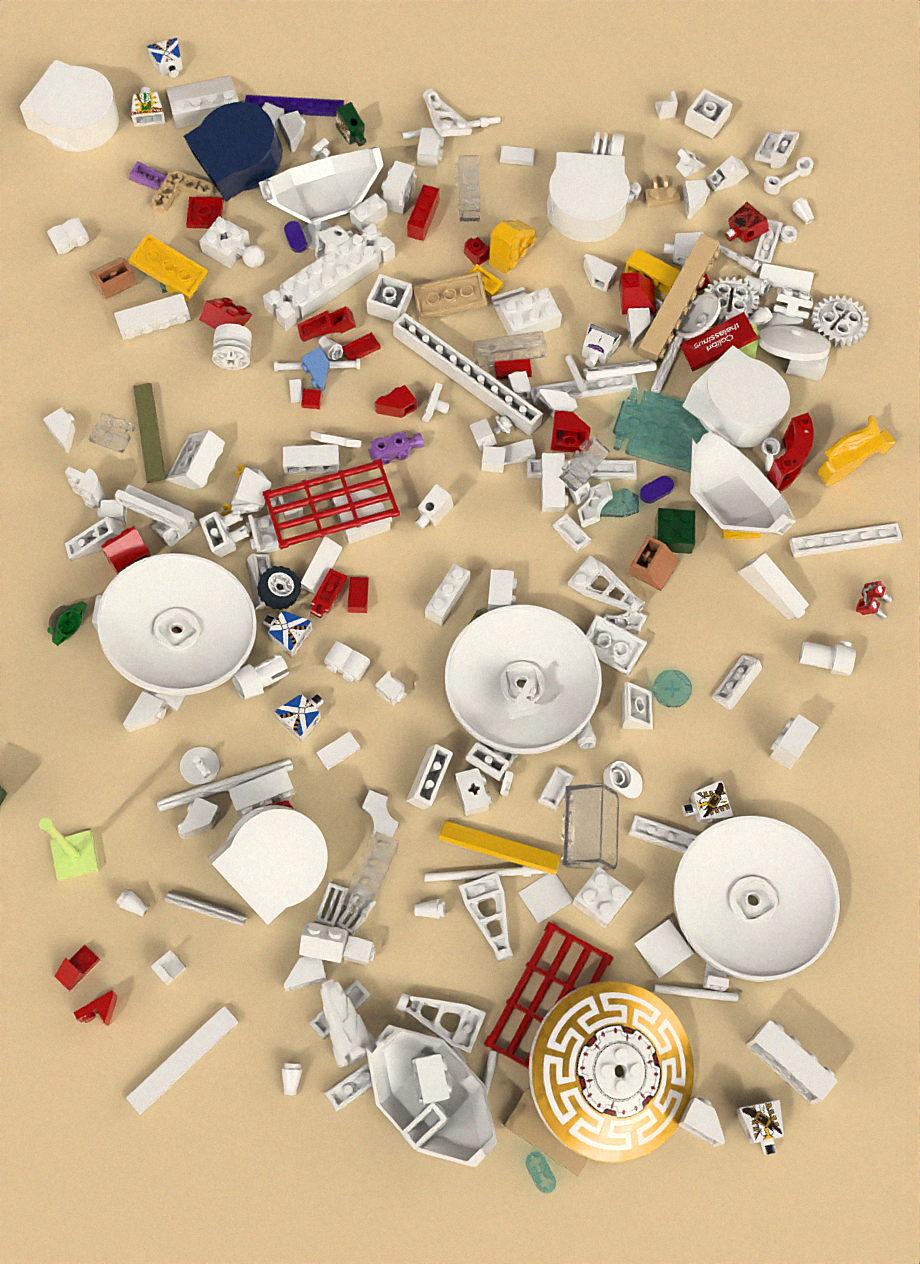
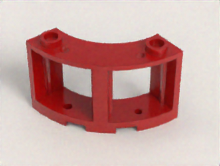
M809 413L791 418L782 439L786 453L773 461L767 478L780 492L787 489L798 477L812 448L814 429Z

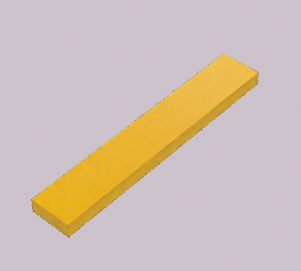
M446 820L438 839L553 875L556 874L561 855Z

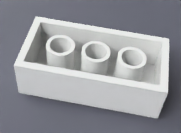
M769 1020L761 1025L746 1045L810 1104L823 1101L838 1082L834 1078L835 1074L829 1068H823L817 1062V1057L811 1052H805L800 1047L801 1044L796 1038L783 1032L784 1028L778 1022Z

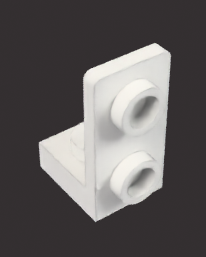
M706 961L703 988L724 992L729 985L726 973L716 969Z

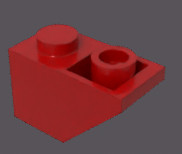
M406 385L393 389L391 393L381 396L375 401V412L381 415L403 418L417 410V400Z

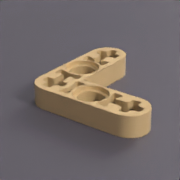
M177 170L171 171L152 199L153 210L157 213L166 212L179 190L197 197H212L214 195L213 185L208 181ZM190 182L195 183L193 187L186 186ZM167 189L172 190L170 194L163 193Z

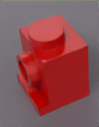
M479 237L475 239L469 238L464 245V254L474 265H481L489 260L490 247H487Z

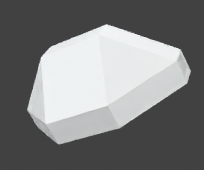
M370 147L329 156L285 170L259 182L265 201L312 225L316 220L321 222L350 213L351 210L360 205L384 164L379 147Z
M714 429L704 434L700 442L692 440L690 493L721 529L734 532L783 535L796 522L785 497L748 457Z
M388 1025L378 1038L366 1046L376 1105L400 1132L431 1104H421L419 1102L411 1059L433 1054H441V1057L446 1059L448 1070L444 1072L450 1073V1076L446 1079H449L451 1082L452 1093H449L450 1099L437 1102L452 1119L433 1137L416 1149L418 1152L476 1167L498 1145L485 1084L443 1039Z

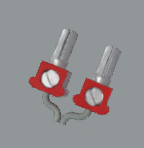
M881 581L864 585L861 593L864 598L859 600L856 612H860L862 615L875 613L881 619L886 618L887 614L879 609L881 603L876 598L880 597L888 604L893 599L885 593L886 587Z

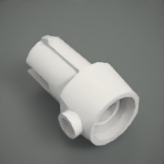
M804 641L800 651L799 663L829 669V673L850 676L854 667L856 649L851 648L852 644L841 641L840 644L837 643L834 647Z
M280 654L274 655L275 657L255 667L248 664L232 676L233 684L243 700L263 694L264 687L289 675V671H285L288 667Z

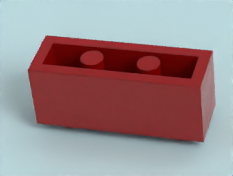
M423 184L407 223V237L424 241L439 204V188Z

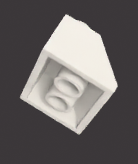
M210 430L189 434L166 480L192 490L203 488L207 484L210 472L215 468L217 458L223 452L222 448L225 442Z

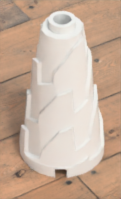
M329 980L323 983L320 993L324 1004L323 1010L329 1025L328 1030L334 1046L332 1049L338 1067H345L366 1058V1046L373 1042L374 1038L371 1032L367 1031L360 1015H357L349 997L345 995L339 982L334 983V980Z

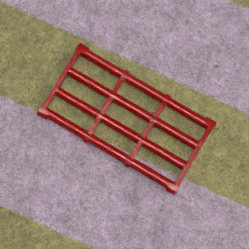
M381 459L343 471L341 469L338 472L307 481L305 479L302 482L282 488L262 491L280 549H285L290 545L318 537L324 538L325 535L346 529L359 528L361 525L385 518L400 516V511L396 505ZM379 468L382 477L347 486L345 477ZM338 479L341 480L343 488L311 496L309 487ZM385 484L387 493L356 502L352 501L350 493ZM305 489L307 498L276 507L271 506L270 498ZM346 495L349 504L316 512L314 503ZM390 500L393 509L358 518L355 510ZM307 505L311 507L313 514L281 523L276 522L275 514ZM348 511L352 512L354 520L326 528L321 527L319 519ZM315 521L318 530L282 540L281 530Z
M552 922L547 923L544 935L530 961L526 963V968L510 999L506 1000L507 1004L490 1036H487L484 1042L486 1047L499 1052L528 1070L531 1051L525 1061L516 1057L514 1053L532 1019L540 1023L543 1021L544 1018L535 1013L551 982L553 981L563 987L555 1002L556 1004L568 993L577 989L573 986L591 952L599 955L602 959L589 984L600 982L607 966H610L614 958L612 955L559 928ZM557 932L566 938L548 972L537 967V964L553 933ZM572 942H575L584 948L567 981L564 982L555 977ZM533 971L545 978L529 1008L526 1009L517 1004ZM515 1008L524 1013L525 1016L507 1050H504L495 1045Z

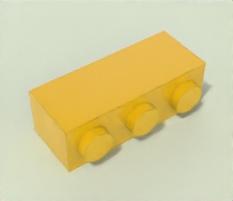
M636 248L626 262L624 273L639 272L654 282V289L665 295H668L680 273L676 267H672L661 259H657Z

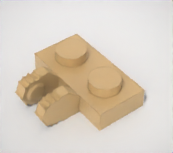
M666 176L661 177L662 188H658L655 177L651 178L652 189L644 190L647 207L680 204L681 198L678 187H668Z

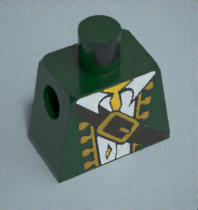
M352 102L337 108L336 128L348 144L356 142L359 147L363 146L367 142L364 137L365 125Z

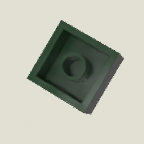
M658 508L655 517V539L665 543L671 552L692 554L695 546V510Z

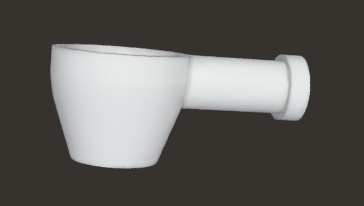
M772 437L765 439L761 445V450L766 455L764 472L769 473L773 464V456L780 450L779 441ZM766 446H769L771 450L767 451Z

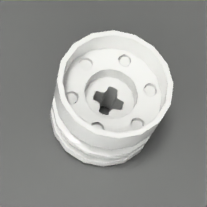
M596 131L592 140L590 154L622 156L625 135L614 133L611 141H609L607 132L604 133V139L602 140L599 139L600 131Z
M238 324L218 326L214 332L213 362L217 366L228 370H240L247 367L250 363L251 331Z

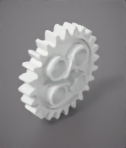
M726 277L725 281L719 278V282L713 280L712 285L708 284L707 289H704V294H714L720 300L721 308L717 318L719 324L742 312H745L749 319L757 311L759 296H756L757 291H753L754 286L748 287V281L743 284L742 279L736 281L735 277L732 280ZM733 290L731 310L727 312L730 291Z
M836 295L835 299L829 296L828 300L823 298L822 303L818 302L811 316V325H814L813 331H817L830 343L834 342V347L840 343L843 348L845 343L850 347L852 342L857 344L858 340H862L869 326L867 323L869 318L865 317L867 311L862 312L863 306H857L858 301L852 303V298L846 300V297L843 296L840 299Z

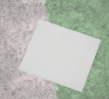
M550 873L518 892L538 924L574 901L558 876Z

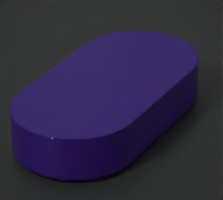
M296 221L288 222L284 227V232L291 249L296 253L304 251L307 248V241L300 224Z
M661 476L644 485L640 491L641 500L650 504L667 496L674 488L673 480L668 476Z

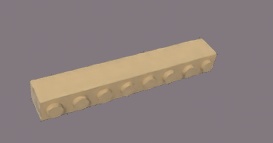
M701 233L642 340L637 355L647 360L652 359L655 363H657L659 358L662 359L667 350L665 349L666 345L671 344L674 338V330H678L682 323V320H680L682 315L686 316L690 308L688 304L690 301L693 302L698 293L696 292L697 288L702 287L705 281V273L709 274L713 266L712 260L717 259L721 251L718 249L719 241Z

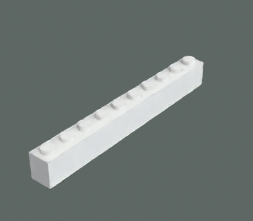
M406 313L393 323V336L497 413L506 416L512 424L527 435L531 436L541 425L542 412Z

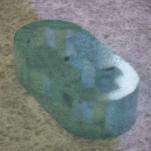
M539 1152L530 1153L526 1158L525 1164L537 1189L546 1194L552 1192L556 1187V1180L546 1159ZM532 1156L536 1159H541L539 1167L542 1171L538 1172L535 1166H530L529 1163L532 1161ZM541 1173L544 1174L546 1179L550 1178L552 1181L549 1184L550 1189L548 1190L546 1187L540 1186V1183L543 1182L540 1176Z

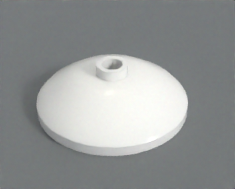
M702 294L697 296L693 302L690 301L688 313L686 316L682 315L680 319L682 323L678 330L675 329L679 337L684 339L697 337L714 324L721 308L720 300L714 294Z

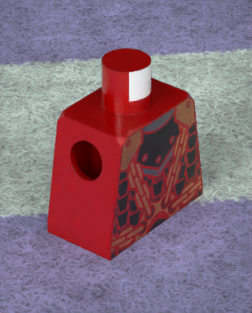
M746 202L729 218L730 230L725 233V236L730 242L738 237L743 243H747L769 231L768 220L750 203Z

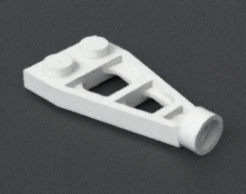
M427 89L424 92L423 98L426 101L434 128L441 137L471 135L472 128L466 120L443 102L433 89ZM440 118H451L452 120L441 121Z
M592 556L585 560L568 581V586L580 594L631 611L636 615L641 612L645 605V602L636 597L605 564ZM598 576H603L610 584L605 591H599L591 587ZM614 588H618L625 594L621 600H616L609 596Z
M498 873L459 886L466 908L495 951L497 961L513 957L509 946L505 893ZM494 898L497 909L495 915L484 917L478 909V903ZM499 920L502 933L493 937L487 928V923ZM501 946L505 947V949L499 950Z
M402 993L397 1005V1009L407 1012L447 1044L468 1054L471 1053L486 1014L466 1004L414 997L406 993ZM411 1001L412 1005L407 1008L408 1002ZM428 1005L438 1009L435 1021H430L421 1015L420 1011L423 1006ZM446 1012L456 1013L460 1016L457 1030L453 1033L448 1032L440 1024V1018Z

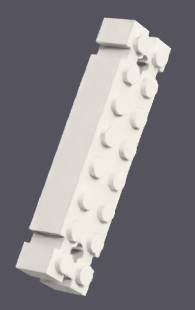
M371 223L362 229V235L356 233L280 284V290L276 291L273 289L263 296L265 309L272 317L277 315L278 323L287 331L297 324L298 318L305 319L379 269V263L386 264L395 258V245L387 236L382 237L381 230L374 223Z

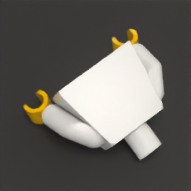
M242 464L237 466L239 472L234 471L239 481L231 501L233 506L230 507L228 504H223L222 508L228 510L227 512H221L223 516L236 509L241 514L260 511L266 502L262 491L269 490L271 482L268 481L260 469L244 468ZM278 496L270 498L272 506H275Z

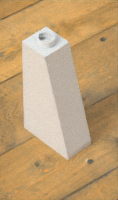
M766 553L750 560L738 571V574L788 620L794 617L798 619L805 614L806 611L804 609L809 604Z

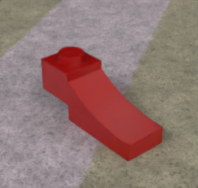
M345 306L332 313L328 310L297 324L300 339L305 342L326 334L338 332L342 334L355 328L356 324L352 311Z

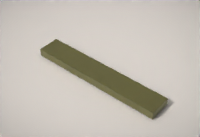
M152 383L134 386L146 480L147 483L166 480Z

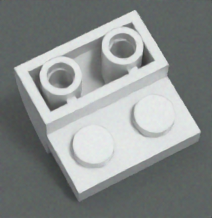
M68 467L65 474L72 486V490L76 494L81 495L87 507L91 509L101 507V500H105V494L95 472L89 468L84 474Z

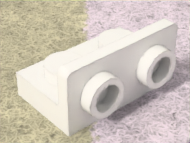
M178 504V505H177V506H180V507L186 509V508H185L184 506H182L181 504ZM193 517L185 533L159 521L153 524L151 528L165 540L169 547H172L198 526V523Z
M252 514L248 515L249 522H246L248 532L253 534V538H250L252 550L256 549L257 554L279 551L271 516L267 515L253 519Z

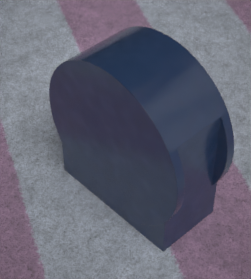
M232 102L216 108L206 116L200 126L183 136L192 154L226 202L242 191L259 187V182L272 177L276 173L282 160V145L271 118L262 108L248 102Z

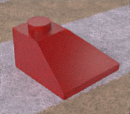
M639 272L621 273L619 292L622 315L627 314L628 308H649L650 314H656L654 282Z
M555 410L551 450L587 454L591 427L574 412Z

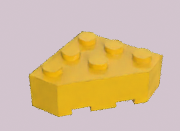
M519 219L516 221L507 220V222L500 221L491 232L489 265L504 274H507L510 269L513 270L519 258L524 257L527 248L535 243L536 229Z

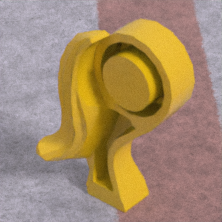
M873 415L868 416V425L865 428L846 434L824 452L828 458L823 462L817 475L826 486H831L848 476L877 452L886 454L895 444V440L886 429L879 433L876 419Z

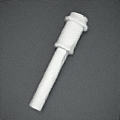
M721 244L719 245L720 253L738 262V265L747 268L751 273L759 271L761 264L758 260L754 261L744 254L741 256Z

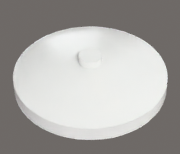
M786 325L769 326L762 329L758 340L759 345L769 353L799 361L823 359L828 356L831 346L830 342L819 333L801 327Z

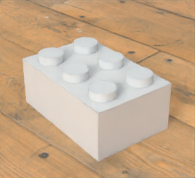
M548 287L499 304L498 316L511 343L560 327L562 315Z

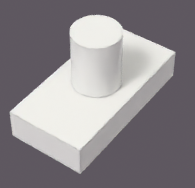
M435 383L422 416V421L428 423L434 410L444 414L447 413L450 404L438 399L443 385Z

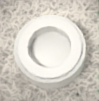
M784 226L780 231L779 237L785 243H792L796 240L798 233L793 226Z

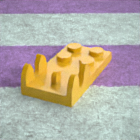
M148 233L131 255L128 262L163 283L168 293H183L186 303L191 300L198 287L208 275L207 269Z

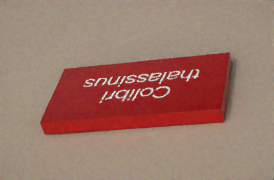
M742 312L707 330L703 334L681 343L680 347L693 372L719 359L732 346L740 349L758 340V337L745 312Z

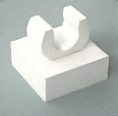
M323 138L312 148L310 155L313 159H316L318 156L323 159L331 154L327 149L329 142L326 138Z
M586 480L577 482L575 486L568 488L574 503L578 506L590 497V486Z

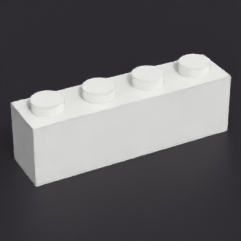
M183 293L114 313L123 340L191 320Z

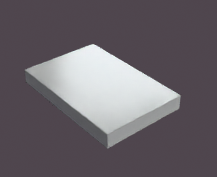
M599 615L595 616L585 634L593 645L598 660L629 676L647 644L646 641Z

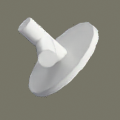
M316 220L312 225H306L303 233L307 241V247L316 250L317 233L332 228V226L325 221L320 222L319 220Z
M195 747L188 750L180 762V772L183 778L188 783L194 785H205L211 782L219 771L217 755L206 747Z

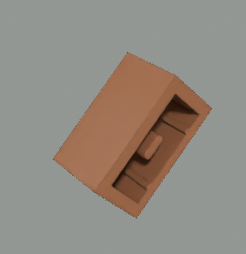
M121 257L89 272L105 299L137 284L133 270L127 261Z
M648 535L633 559L628 574L662 591L679 560L665 543Z

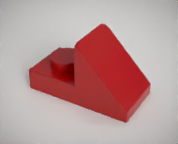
M84 945L70 960L67 958L63 960L54 977L68 991H71L100 959Z
M111 990L73 1013L81 1023H88L97 1017L96 1014L99 1013L103 1023L109 1026L118 996Z

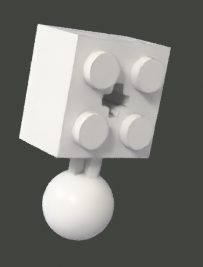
M220 216L200 239L202 253L229 268H232L240 256H242L244 263L251 268L259 267L264 262L265 254L263 250L257 245H250L248 231Z

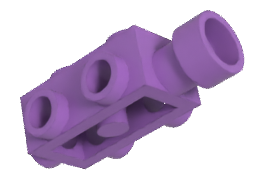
M397 432L391 436L379 437L371 441V449L368 450L371 460L381 459L383 465H386L395 458L399 460L406 459L411 454L412 448L424 447L421 433L407 438L406 432Z

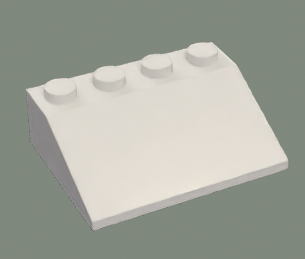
M231 76L166 88L176 129L201 124L206 116L216 108L228 103L238 102Z

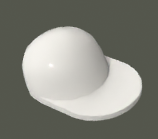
M623 761L612 762L603 771V781L608 789L618 791L627 798H636L641 794L643 788L642 778L627 763Z

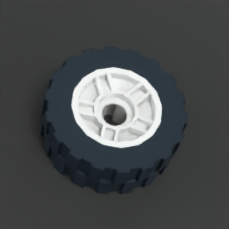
M273 566L268 568L266 572L264 571L258 582V596H260V600L266 606L272 607V609H287L299 597L301 592L300 579L288 567Z

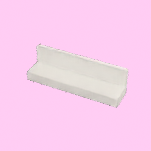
M128 485L125 491L118 489L115 494L118 504L184 533L195 516L193 512L131 485Z

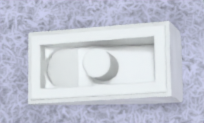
M532 439L500 447L506 449L504 465L526 462L527 459H535L536 456Z

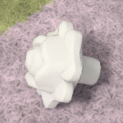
M496 416L497 426L493 430L497 434L501 431L510 434L511 421L506 416Z

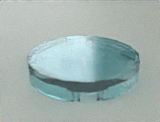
M666 670L660 673L654 681V697L665 707H680L691 696V681L680 671Z

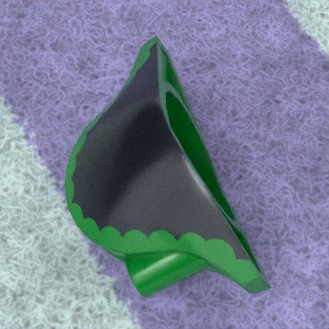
M79 601L71 605H62L51 614L47 632L52 635V642L55 645H60L78 630L87 606L85 602Z

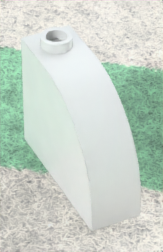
M340 485L330 488L329 491L343 488V486ZM369 489L350 493L353 502L377 496ZM346 495L331 499L334 507L349 504ZM382 502L355 510L358 518L385 511ZM351 511L337 514L340 523L354 520ZM392 517L364 524L359 528L354 527L343 530L348 544L391 530L390 523L392 522Z

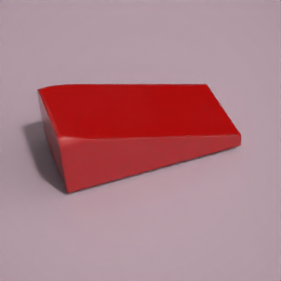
M350 577L348 613H367L369 577Z

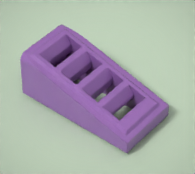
M137 161L130 172L129 180L159 190L167 176Z

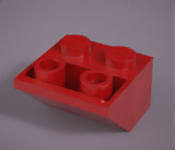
M227 297L214 298L205 302L199 320L213 329L223 324L244 326L252 314L245 307L232 303L233 301Z
M134 526L123 530L115 538L108 539L101 546L108 562L117 575L131 564L151 557L149 549Z

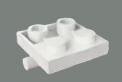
M785 286L782 289L778 288L776 293L777 301L788 304L787 307L775 304L773 311L784 313V316L792 318L796 316L808 319L809 312L798 310V307L812 308L813 298L810 296V293L801 290L799 293L793 292L792 288Z

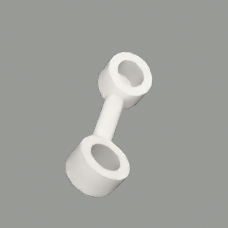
M809 157L799 159L795 171L781 180L775 176L766 177L764 190L768 194L775 195L780 192V188L798 176H808L813 169V160Z

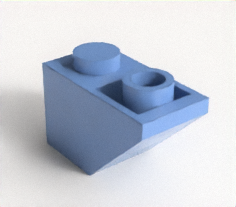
M319 346L301 357L303 362L301 366L306 374L309 372L312 376L310 381L315 389L319 388L324 391L330 363Z

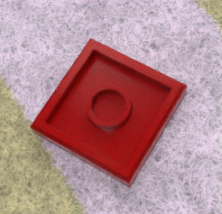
M189 197L187 228L209 229L219 216H223V197Z

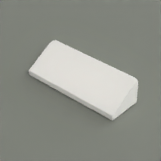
M763 263L759 278L767 280L770 287L782 289L785 286L792 288L794 292L801 290L810 293L813 273Z
M324 537L301 581V588L316 594L330 568L332 569L343 547L328 537Z
M252 553L247 558V567L254 609L271 608L260 600L261 598L258 596L257 590L262 574L268 568H271L269 555Z
M743 654L712 695V699L725 708L732 710L762 670L760 661Z

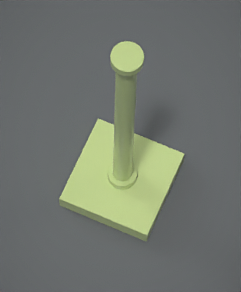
M46 817L40 820V829L46 831L54 839L50 840L58 881L99 871L91 830L63 837L53 826V821L50 818Z

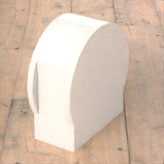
M56 59L20 105L29 130L45 136L54 146L67 151H88L103 145L114 135L119 124V112L113 90L106 77L94 69L70 66Z
M557 152L555 170L549 183L547 215L551 224L559 233L572 240L595 242L610 237L621 227L625 218L626 204L630 193L629 181L624 173L625 156Z
M732 346L692 385L682 407L696 416L708 432L714 429L733 446L754 447L761 445L765 439L772 437L789 408L790 394L785 381L777 371L759 360L748 357L735 346Z
M267 805L251 810L242 816L231 829L226 842L212 853L208 860L256 913L269 924L286 907L303 901L316 890L326 871L328 853L322 833L309 818L286 806Z

